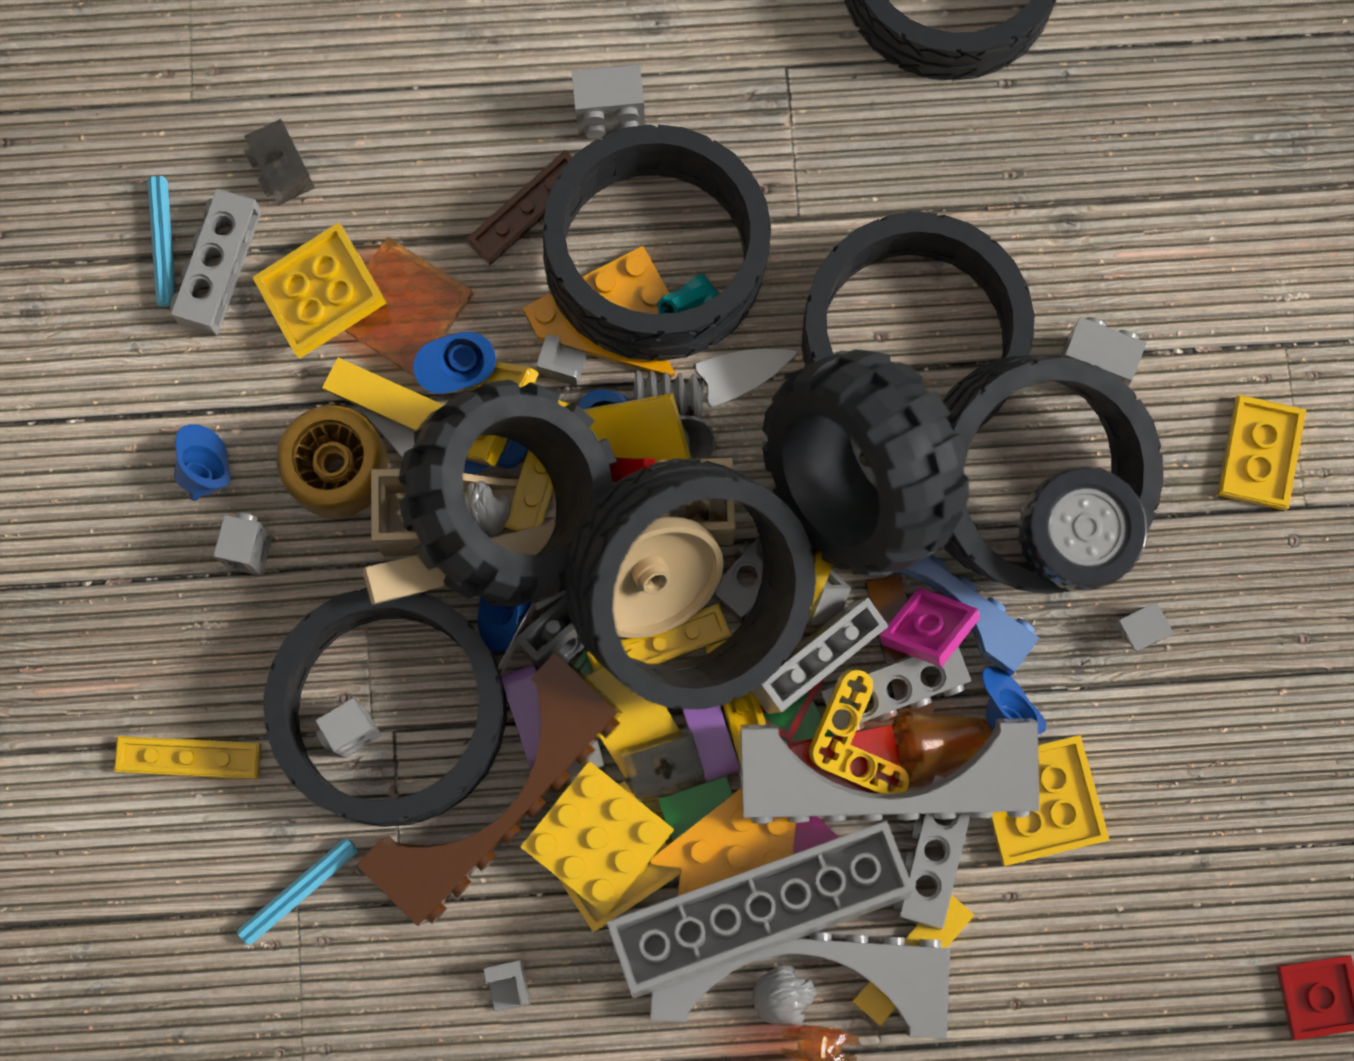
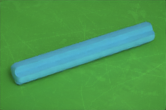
M163 176L150 177L147 182L156 303L159 307H170L171 299L176 289L168 182Z
M347 838L342 839L237 930L240 939L247 945H251L353 858L358 852L355 845Z

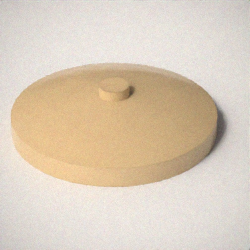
M660 518L650 524L633 543L621 565L615 585L613 612L619 637L643 638L669 631L693 617L710 600L720 583L724 563L719 545L704 526L685 518Z

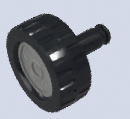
M1091 467L1068 469L1046 479L1030 493L1026 504L1022 507L1021 517L1018 521L1019 543L1021 544L1024 558L1029 562V566L1044 581L1050 582L1055 587L1065 588L1070 591L1099 589L1123 578V575L1129 573L1134 568V564L1139 561L1142 550L1146 545V533L1148 530L1145 510L1138 495L1132 490L1131 486L1114 473Z

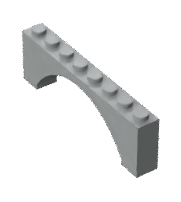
M1032 718L995 719V729L989 738L956 771L923 788L891 794L868 793L850 789L818 774L803 763L788 748L779 736L777 724L741 725L743 817H750L752 823H770L773 821L772 817H787L788 822L809 821V816H824V821L838 822L845 821L846 815H860L861 820L877 821L882 820V814H897V819L915 820L919 819V814L934 813V818L953 819L956 818V813L970 812V817L990 818L993 816L992 812H1007L1009 817H1028L1029 811H1039L1038 722Z
M814 932L810 934V939H795L653 991L650 1020L688 1022V1013L696 1002L715 983L729 973L748 963L766 957L783 954H804L835 961L871 981L896 1006V1010L907 1025V1036L947 1039L950 948H941V940L919 939V946H904L905 938L883 937V944L868 943V936L846 935V942L831 941V933Z

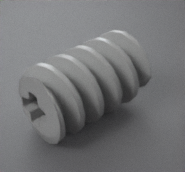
M636 370L633 400L673 393L681 414L687 415L690 408H693L695 417L700 418L703 410L705 377L702 384H698L696 374H691L688 383H685L682 373H678L674 382H671L668 372H664L659 382L656 380L654 371H650L646 381H644L640 370Z

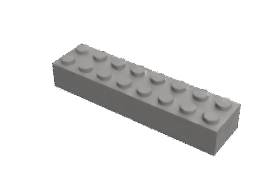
M885 821L608 921L607 925L634 999L911 897L914 889L889 825Z

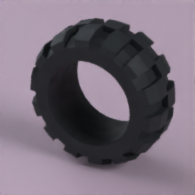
M840 350L793 372L771 399L772 403L765 412L762 431L766 434L768 442L762 450L766 471L772 473L776 486L772 489L774 494L789 506L802 523L811 547L816 546L822 552V559L839 570H852L853 575L888 576L893 572H901L934 554L938 548L948 542L964 515L961 510L969 497V477L962 470V462L967 456L960 433H953L946 418L950 412L937 392L929 393L921 384L923 377L905 362H891L889 354L870 350ZM850 436L864 454L875 478L877 489L871 484L860 467L851 444Z
M511 380L487 382L471 391L465 390L429 414L414 432L413 447L404 452L398 476L400 484L406 485V496L398 500L403 527H414L420 544L413 547V549L427 569L430 571L438 567L446 574L443 581L445 586L468 599L480 596L483 597V600L488 605L516 607L529 602L537 603L565 591L567 561L570 560L569 552L578 528L594 504L598 505L599 499L618 482L612 481L609 466L615 464L617 460L607 438L598 441L589 428L595 421L574 402L565 407L558 404L560 393L532 382L519 387L518 383ZM478 436H500L521 444L538 458L551 479L556 498V523L551 537L537 555L521 554L500 546L481 530L469 511L463 489V470L467 454Z

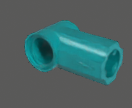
M704 273L699 274L688 281L681 289L661 297L656 304L658 314L678 313L699 307L720 293Z

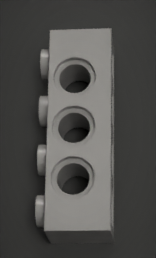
M217 188L213 199H208L204 210V217L206 219L202 230L198 229L193 239V255L190 261L187 260L182 269L181 278L183 282L179 292L174 293L170 303L171 315L179 325L218 336L262 213L255 199ZM232 225V229L228 234L218 235L221 227ZM221 256V260L217 265L213 267L207 266V262L211 257ZM203 287L210 288L209 293L205 297L195 298L199 289Z
M868 597L853 601L798 644L786 662L783 660L781 667L766 682L751 692L767 714L782 712L885 630L888 624Z
M959 647L956 648L942 667L907 655L865 671L873 682L872 703L864 711L856 731L864 728L863 722L875 717L878 722H882L897 716L896 709L910 705L911 709L925 706L931 703L930 697L943 692L944 696L947 697L965 690L963 684L970 682L971 678ZM928 666H934L938 671V679L932 685H924L920 679L922 670ZM859 676L856 680H849L847 686L852 689L849 699L841 696L839 702L846 703L854 708L853 702L850 701L855 691L861 692L863 689V685L859 683ZM893 679H902L905 684V691L898 698H891L887 694V685ZM836 683L819 689L826 707ZM845 709L837 710L832 716V724L836 729H844L850 722V715Z
M935 775L931 781V784L943 779L944 777ZM925 782L923 787L930 785V783ZM970 812L956 813V818H953L948 826L938 825L934 821L933 813H923L922 818L915 819L911 838L917 840L914 854L907 852L904 862L914 892L910 898L894 903L893 909L900 910L898 919L937 930L943 929L968 828ZM935 842L942 847L943 858L940 861H931L926 857L924 848L927 843ZM926 877L932 880L935 886L934 894L930 897L921 896L915 886L917 879Z

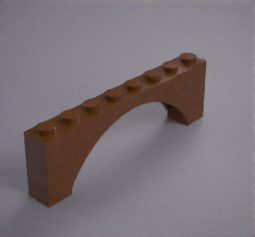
M555 652L530 678L537 685L540 703L541 726L539 745L529 778L511 806L498 819L481 831L455 842L436 845H413L395 842L390 836L381 838L356 864L417 926L427 921L431 924L435 923L447 910L443 904L452 895L458 898L471 885L472 882L468 877L477 868L481 872L487 868L497 856L493 851L502 841L506 845L509 844L522 830L518 824L527 815L533 818L545 806L546 802L542 798L551 789L557 792L571 778L567 773L576 762L583 765L596 751L592 745L601 736L607 739L621 724L617 718L623 712L562 653Z

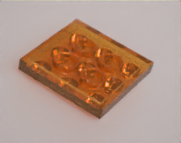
M387 237L366 266L387 304L347 328L344 332L414 376L413 362L416 353L428 342L445 336L472 298L473 291Z

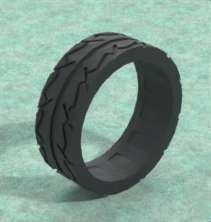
M845 0V4L854 25L860 28L858 32L869 46L888 62L899 65L898 68L919 77L944 81L952 79V81L977 79L1007 67L1023 56L1042 34L1057 0H1031L1014 17L995 27L976 32L953 33L932 29L911 20L895 8L889 0Z
M651 124L625 127L602 136L603 140H594L577 152L560 172L562 176L556 178L546 200L543 223V261L547 285L557 307H559L561 313L577 332L597 346L600 345L603 349L626 358L654 361V359L659 361L680 359L709 349V346L716 345L735 331L750 312L749 308H752L767 265L770 249L771 221L767 200L756 178L754 179L752 172L735 153L716 140L712 141L708 136L684 127L659 124L658 127ZM656 175L680 179L699 187L715 198L733 220L739 232L744 251L742 267L734 280L718 296L699 307L682 312L650 314L632 311L610 302L593 290L578 273L569 255L566 243L569 228L581 207L597 192L615 182L633 177Z
M906 212L876 219L855 229L839 242L816 272L807 298L803 318L801 348L805 366L833 354L827 333V310L836 293L854 274L866 266L883 259L905 255L931 257L949 263L969 275L985 291L996 310L1002 330L1001 359L1030 355L1033 346L1031 341L1034 340L1035 314L1029 289L1024 286L1026 281L1012 257L998 242L990 240L991 237L968 222L947 215L937 216L938 213ZM1008 397L991 410L978 429L998 413Z
M1041 355L1013 356L976 368L956 383L957 385L952 387L942 399L950 412L946 418L953 433H960L967 456L970 443L981 422L998 403L1010 394L1034 383L1056 381L1068 386L1083 397L1098 415L1108 438L1111 453V473L1127 482L1138 495L1145 510L1147 530H1149L1156 515L1154 511L1159 506L1164 481L1163 453H1159L1161 443L1154 420L1140 399L1136 400V393L1116 375L1083 361ZM966 459L962 462L963 473ZM967 503L961 510L964 515L944 546L946 552L961 565L984 577L1021 591L1041 594L1070 592V590L1055 587L1050 582L1044 581L1036 571L1032 570L1029 562L1007 561L994 552L979 535L969 515Z
M676 458L651 464L646 470L643 467L619 480L599 499L598 505L594 504L579 526L569 552L570 560L567 561L565 593L568 613L580 642L608 672L624 686L629 687L631 691L651 703L673 709L681 706V710L708 709L731 702L734 697L739 699L766 682L781 667L782 661L786 662L801 640L810 617V607L813 606L816 585L814 556L811 551L810 542L802 523L789 506L769 490L737 471L711 461L701 462V459ZM719 498L741 502L754 520L761 537L764 557L762 582L756 601L745 621L720 646L710 653L691 661L665 665L646 663L629 657L617 634L613 606L615 585L620 568L633 543L654 521L668 511L691 501Z
M362 588L359 591L354 590L331 598L310 612L284 639L272 662L271 670H269L264 692V722L274 758L289 781L314 804L343 818L359 823L380 827L413 825L416 822L420 823L444 814L466 799L487 776L503 740L507 720L506 693L496 659L474 626L449 604L422 592L372 605L368 589ZM388 619H405L424 623L445 633L462 647L475 673L479 706L477 724L470 743L457 764L438 782L416 794L394 800H367L349 796L339 791L320 774L309 758L301 737L299 708L301 692L309 671L329 645L339 636L360 625Z

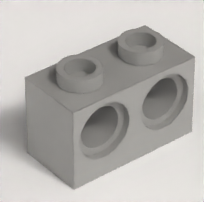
M237 512L236 517L224 515L214 557L228 569L263 576L273 536L264 528L265 525L263 523L257 522L258 518L256 516Z
M355 698L350 699L316 720L320 727L316 735L325 750H330L332 754L337 753L344 758L382 736L366 707Z

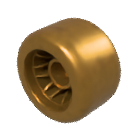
M321 406L308 410L298 416L284 431L277 449L279 476L288 492L308 511L329 518L351 516L370 506L371 470L388 469L389 465L384 443L372 424L359 413L341 406ZM340 459L345 462L339 471L334 473L328 472V467L334 460Z

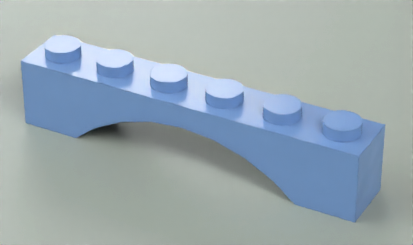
M935 556L926 557L901 572L892 573L919 580L939 591L947 598L978 608L980 619L971 630L976 638L980 655L1010 676L1016 672L1039 640V637L1034 634L1035 629L1028 622L1017 618L1015 621L1004 613L1006 608L1000 602L991 597H988L986 600L975 592L977 587L971 581L962 576L958 579L947 572L948 566Z

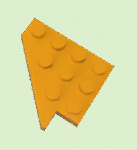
M644 246L582 276L593 290L607 300L632 311L658 314L656 304L661 297L670 294ZM551 293L522 307L523 313L539 341L544 342L546 334L560 337L562 346L583 351L587 355L649 373L654 371L659 376H662L664 372H668L670 379L675 377V372L668 360L659 361L654 359V361L626 358L594 344L577 332L564 317Z
M741 787L653 856L650 864L681 868L677 892L678 897L791 856L793 853L796 822H788L787 817H772L773 821L770 823H752L750 817L744 818Z

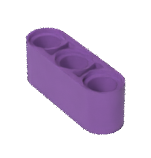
M534 664L500 676L531 770L538 750L541 726L537 685L530 679L537 672Z
M720 706L708 709H682L706 783L740 772L738 760Z

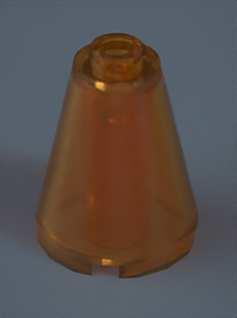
M909 711L897 713L892 723L893 732L898 733L899 744H896L900 765L907 772L910 784L919 783L966 763L983 746L994 731L984 718Z

